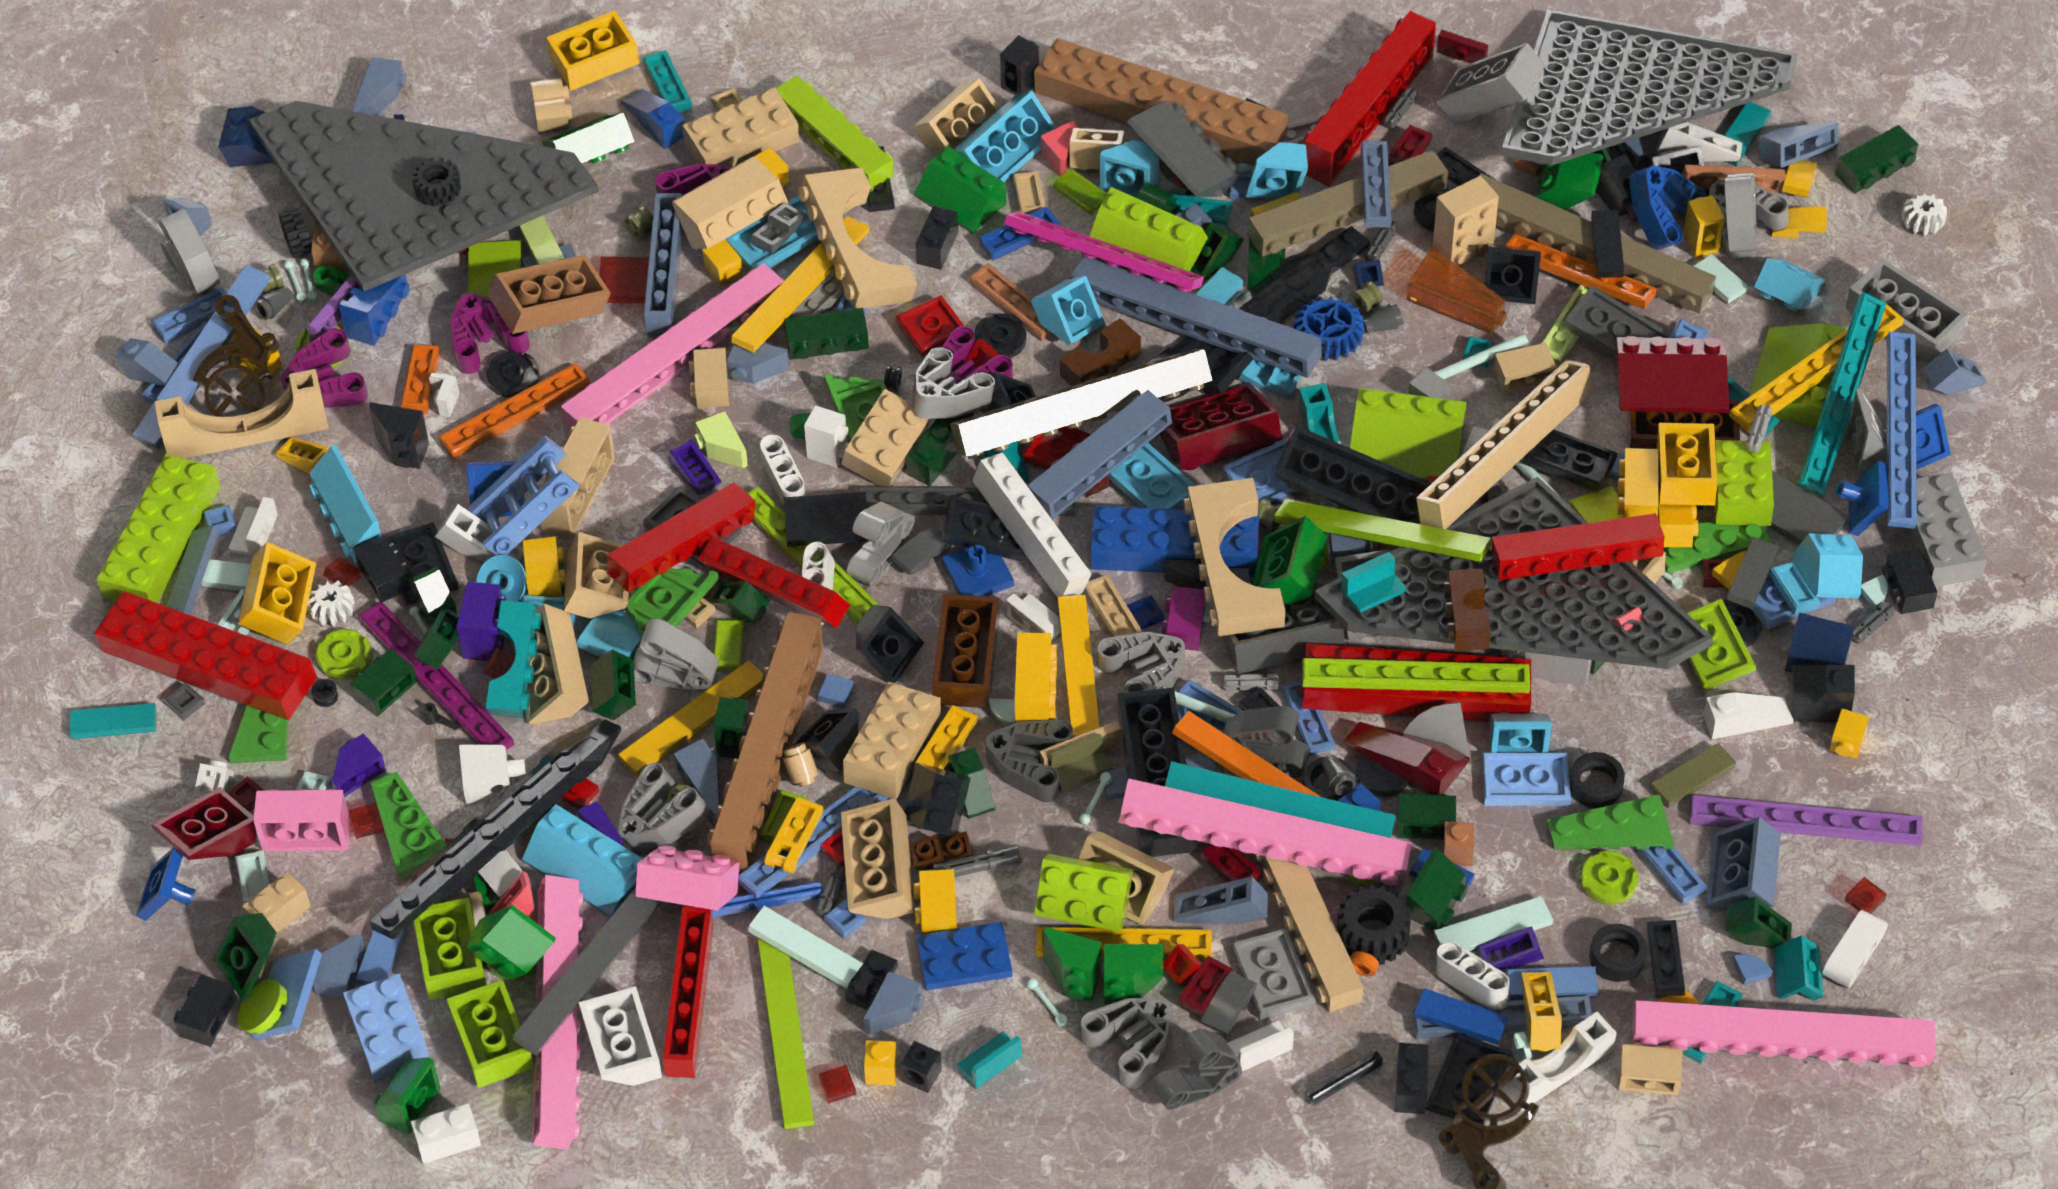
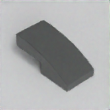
M783 203L769 214L768 223L752 234L751 243L771 254L774 253L796 231L804 220L805 214Z
M933 526L906 542L891 556V560L907 574L911 575L927 568L931 558L949 551L952 544L942 542L943 533Z
M1231 971L1215 993L1201 1022L1229 1035L1241 1010H1246L1258 984Z

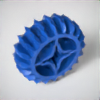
M1320 296L1317 302L1310 299L1308 305L1302 304L1293 322V329L1321 338L1322 356L1326 362L1329 357H1334L1338 360L1340 355L1347 358L1350 352H1355L1357 346L1361 345L1365 332L1363 315H1360L1358 308H1353L1351 301L1343 303L1342 297L1338 300H1333L1332 296L1329 299H1323Z

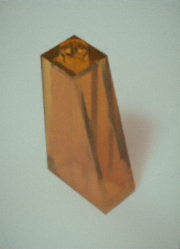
M1430 248L1408 283L1407 301L1491 335L1494 334L1498 326H1503L1507 318V312L1505 311L1506 300L1433 248Z

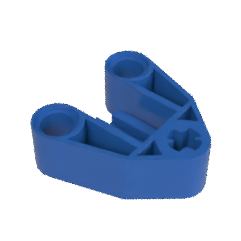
M1650 166L1631 174L1629 180L1633 210L1651 247L1661 250L1679 244L1682 241L1683 232L1670 211L1674 209L1680 216H1686L1688 201L1699 197H1707L1705 191L1678 171L1659 166Z

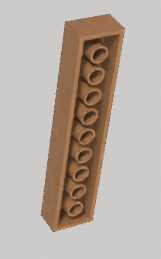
M1056 38L1034 71L1035 93L1124 123L1164 101H1172L1174 103L1177 101L1187 110L1186 116L1191 121H1197L1204 128L1202 133L1208 139L1212 138L1220 145V152L1225 157H1230L1255 166L1256 160L1280 142H1284L1287 137V114L1059 38Z
M788 612L785 622H780L777 635L779 640L777 644L772 645L770 652V667L766 666L763 672L762 690L758 689L756 692V708L754 712L749 713L747 720L748 732L747 735H742L739 744V752H741L739 759L735 758L732 764L731 775L733 777L731 782L727 781L723 792L725 800L723 806L719 805L715 816L717 824L715 829H710L707 845L711 846L710 856L727 855L730 857V860L740 861L739 874L754 862L761 841L760 834L769 817L785 768L783 750L793 744L823 653L821 618Z

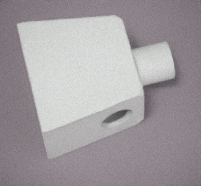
M459 745L466 805L500 797L511 786L510 777L526 775L525 760L516 759L508 761L506 747L503 745Z

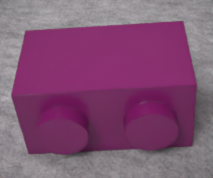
M1173 586L1172 597H1166L1165 613L1169 614L1168 620L1163 619L1161 634L1180 638L1185 644V650L1199 651L1206 606L1204 590Z

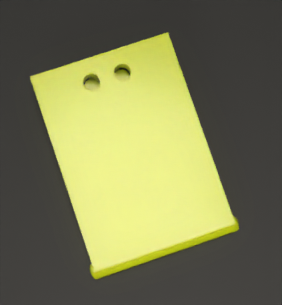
M1612 486L1568 501V504L1588 523L1623 517L1622 514H1617L1619 495Z

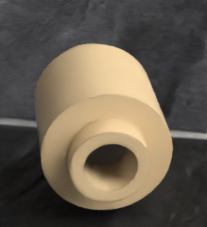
M799 743L784 749L785 756L783 760L791 783H798L799 787H803L815 782L814 777L819 773L810 748H806L805 743Z

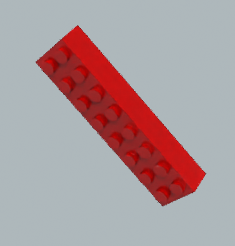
M1409 11L1404 18H1400L1397 21L1393 32L1384 37L1380 48L1374 50L1367 64L1358 69L1355 79L1345 85L1342 95L1332 101L1329 111L1325 115L1319 117L1316 127L1312 132L1308 131L1302 142V144L1306 145L1308 164L1305 176L1330 187L1358 152L1361 141H1366L1382 122L1386 113L1390 112L1389 109L1398 97L1401 96L1404 89L1410 87L1433 58L1436 22L1412 11Z
M126 591L121 593L94 632L104 653L288 721L317 679L310 658Z
M1306 643L1305 658L1529 664L1530 692L1504 693L1303 687L1302 709L1417 717L1421 712L1433 706L1460 702L1463 720L1490 722L1491 714L1502 712L1510 714L1530 713L1531 659Z

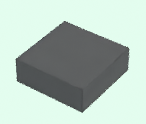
M186 682L164 699L165 704L183 721L205 704L204 698Z

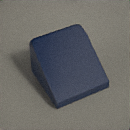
M1380 260L1359 262L1352 265L1358 289H1361L1362 284L1366 281L1373 282L1377 287L1384 286Z

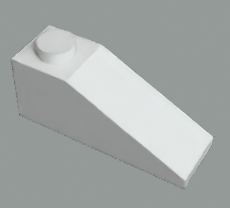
M1689 122L1664 129L1658 139L1657 152L1701 146L1704 162L1739 161L1741 157V142Z
M459 504L447 516L435 535L437 539L455 551L480 561L486 562L489 558L496 556V554L484 547L482 543L492 534L489 525ZM517 545L507 555L514 557L520 562L524 555V549Z
M1736 692L1707 697L1703 715L1711 739L1793 724L1794 721L1784 697Z

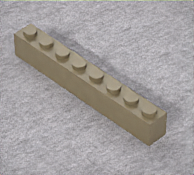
M1433 150L1388 166L1391 210L1397 206L1408 202H1415L1419 198L1436 194L1446 189L1448 170ZM1362 176L1250 217L1248 221V237L1263 257L1271 253H1277L1281 249L1292 245L1301 244L1308 239L1323 236L1335 229L1347 227L1354 222L1364 219Z

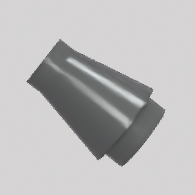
M283 286L278 290L261 295L253 305L254 310L263 320L273 319L293 299V293L288 287Z
M1388 304L1369 317L1364 318V327L1367 334L1398 329L1399 325L1404 324L1397 304L1392 306Z
M1328 755L1323 758L1321 765L1324 769L1329 789L1333 793L1344 796L1355 788V775L1335 755Z

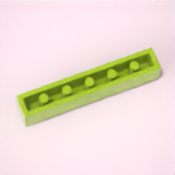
M796 75L776 88L798 122V128L843 169L862 167L871 185V192L877 184L881 182L884 184L885 179H892L894 177V160L888 152H883L872 138L866 137L855 123L852 124L848 121L841 110H836L830 105L828 99L824 95L820 96L808 81H804Z

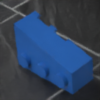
M406 274L364 292L361 287L360 289L353 288L350 292L352 297L348 301L342 300L339 303L347 338L373 346L376 345L379 338L384 336L390 319L396 316L402 299L408 296L410 285L407 282Z

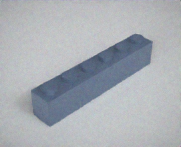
M656 193L644 309L647 335H662L671 326H674L683 227L672 201L681 197L682 194Z
M1147 389L1141 395L1134 397L1124 409L1114 413L1104 425L1094 429L1084 441L1074 445L1064 457L1054 461L1044 473L1034 477L1030 484L1027 485L1050 518L1054 519L1172 424L1170 407Z

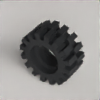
M433 157L430 158L429 163L423 160L421 161L422 166L419 164L415 166L416 170L412 172V181L415 196L418 197L420 202L425 200L426 205H430L431 202H434V206H439V202L446 205L448 204L447 199L452 202L455 200V196H459V190H461L459 169H457L455 163L452 164L451 160L447 159L444 162V158L439 157V160L435 161ZM436 179L445 180L444 182L439 184L428 183Z
M296 208L278 214L281 229L292 258L310 254L312 240L301 210Z

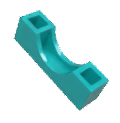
M1326 383L1299 388L1298 409L1305 429L1341 444L1334 421L1333 403Z
M501 600L497 627L501 635L514 643L516 656L512 667L507 673L489 681L486 710L490 715L523 718L524 710L529 709L530 694L526 693L527 685L532 683L534 676V667L530 666L531 657L536 656L538 641L534 639L535 629H540L541 613H538L534 603Z

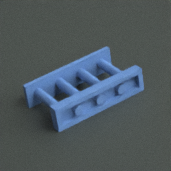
M547 436L539 440L468 507L469 512L489 525L492 534L482 543L484 547L496 555H507L580 487L577 481L562 470L559 471L556 464L566 454L563 448ZM548 472L551 479L540 489L537 482ZM529 491L531 498L520 507L517 500ZM509 509L511 516L500 525L498 518Z

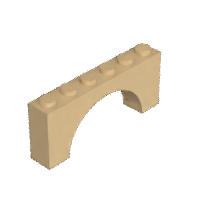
M863 168L805 175L802 186L799 187L800 200L807 207L808 217L810 221H813L817 229L818 239L823 242L827 258L832 261L836 277L841 281L847 300H850L853 309L912 302L918 284L909 266L888 264L872 258L855 245L845 229L843 215L853 207L866 204L871 185Z
M316 369L289 374L288 387L275 402L263 409L240 416L215 417L201 414L188 407L181 396L154 401L166 453L185 459L329 429Z
M1253 478L1188 487V498L1183 499L1185 515L1190 514L1191 520L1188 521L1189 533L1191 537L1195 536L1196 542L1193 543L1196 559L1201 560V564L1198 566L1200 580L1206 581L1207 587H1204V598L1206 604L1211 603L1212 609H1209L1211 626H1216L1218 636L1284 627L1285 607L1280 588H1260L1242 581L1226 566L1219 550L1222 539L1234 525L1245 519L1258 516V496Z

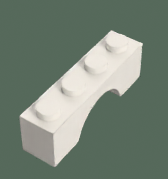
M1598 1012L1576 1025L1561 1044L1560 1049H1555L1541 1059L1530 1060L1526 1058L1519 1063L1529 1080V1096L1526 1102L1529 1104L1531 1102L1535 1103L1613 1051L1616 1031ZM1520 1073L1502 1087V1091L1515 1104L1521 1095L1523 1087Z

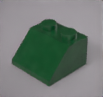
M1436 848L1432 850L1406 894L1407 907L1411 911V920L1433 931L1441 929L1443 925H1449L1454 915V910L1452 909L1457 901H1463L1468 891L1466 874Z
M263 913L233 917L212 958L230 984H233L235 991L241 999H247L269 957L277 934Z

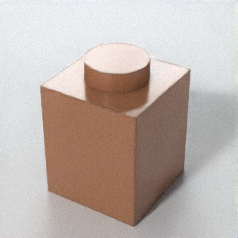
M1445 821L1443 854L1456 865L1472 866L1474 823Z

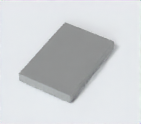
M1287 927L1231 943V949L1242 977L1258 984L1251 999L1260 1020L1316 1005V998Z

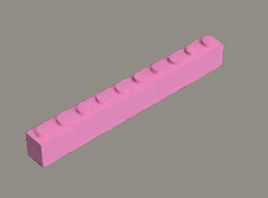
M764 263L756 269L750 270L746 276L736 283L729 285L718 296L711 298L701 308L691 312L684 320L671 326L657 339L651 340L644 348L630 355L616 368L610 369L603 377L589 384L582 392L566 400L561 406L563 423L571 429L572 426H576L579 418L582 417L603 424H609L689 367V361H694L693 350L714 349L735 333V330L729 332L728 326L733 325L732 321L736 319L739 327H741L784 280Z
M1128 779L1118 822L1127 824L1130 827L1149 829L1161 834H1171L1184 837L1187 840H1197L1218 847H1228L1241 850L1244 853H1254L1275 860H1285L1301 866H1311L1332 873H1342L1358 879H1368L1385 885L1402 887L1407 872L1411 849L1410 842L1133 779Z
M545 875L538 888L537 924L556 937V940L536 962L535 1008L582 952V942L578 941V934L581 932L583 923L582 917L579 916L583 892H579V880ZM579 1005L537 1056L534 1055L532 1145L567 1150L572 1140L578 1137L580 1123L576 1121V1113L580 1105V1096L576 1095V1087L580 1081V1069H576V1061H578L581 1051V1044L577 1043V1035L581 1028V1018L577 1017Z
M1636 1000L1633 1008L1632 1043H1639L1650 1047L1670 1046L1674 1049H1683V1051L1691 1047L1705 1053L1724 1050L1734 1055L1753 1052L1759 1053L1764 1057L1783 1054L1789 1055V1057L1794 1059L1813 1056L1819 1057V1059L1824 1061L1842 1058L1849 1059L1853 1063H1863L1867 1060L1879 1061L1883 1065H1893L1897 1062L1909 1063L1913 1067H1923L1931 1064L1935 1056V1020Z

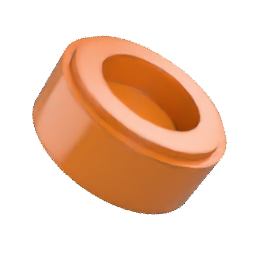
M1361 951L1353 952L1350 957L1357 974L1366 977L1375 975L1379 966V962L1375 957Z

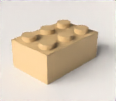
M1481 176L1437 197L1432 248L1449 268L1458 264H1464L1469 259L1488 252V245L1494 244L1499 196Z
M884 389L845 449L841 464L880 487H891L907 462L906 455L927 431L930 419L916 416L913 412V404Z

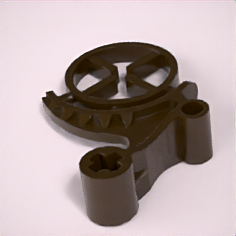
M223 295L216 302V312L223 322L227 323L238 333V339L212 351L199 365L193 381L198 384L201 382L206 384L204 389L205 402L215 417H225L221 414L233 402L232 396H227L218 408L214 410L210 403V388L215 381L228 393H232V388L218 377L232 370L248 373L236 386L237 392H242L253 378L257 381L260 391L259 400L255 407L241 395H237V400L251 411L250 413L262 408L265 391L261 380L266 377L269 380L273 378L266 365L271 354L275 353L279 348L277 339L272 333H264L261 336L255 331L244 315L236 297ZM233 306L234 311L232 313L229 311L225 312L224 307ZM268 341H273L271 345H266ZM229 360V365L220 367L209 378L204 376L213 366ZM236 360L253 363L263 372L257 375L250 368L236 364Z
M1488 1055L1477 1060L1467 1070L1462 1083V1093L1465 1101L1460 1104L1456 1100L1451 1102L1457 1115L1450 1127L1440 1132L1439 1142L1451 1154L1462 1152L1469 1169L1474 1175L1473 1181L1477 1189H1506V1181L1484 1157V1151L1489 1146L1507 1142L1519 1135L1531 1123L1539 1106L1533 1102L1530 1104L1526 1102L1529 1096V1080L1522 1067L1510 1057ZM1495 1062L1510 1064L1512 1067L1497 1080V1083L1500 1087H1504L1520 1073L1523 1087L1518 1101L1515 1104L1501 1089H1498L1497 1094L1510 1109L1498 1114H1488L1479 1111L1494 1096V1093L1491 1089H1487L1472 1103L1469 1096V1086L1473 1076L1477 1072L1490 1087H1494V1081L1481 1068ZM1469 1107L1475 1115L1490 1121V1126L1481 1125L1470 1120L1462 1111ZM1522 1108L1525 1109L1522 1115L1515 1120L1497 1126L1498 1121L1507 1120L1515 1116ZM1488 1180L1495 1182L1491 1187L1486 1184Z

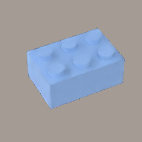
M400 973L343 992L350 1018L374 1082L392 1076L398 1068L401 1069L406 1060L429 1057L424 1037Z

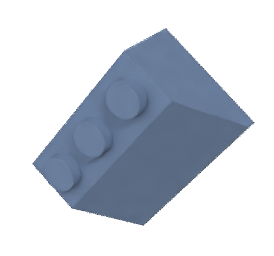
M1760 817L1715 832L1713 836L1706 906L1712 909L1727 911L1729 905L1756 896L1769 907H1773L1781 833Z

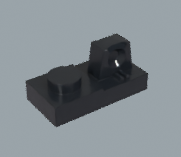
M871 949L848 989L845 1001L869 1010L888 972L894 973L897 969L898 960Z

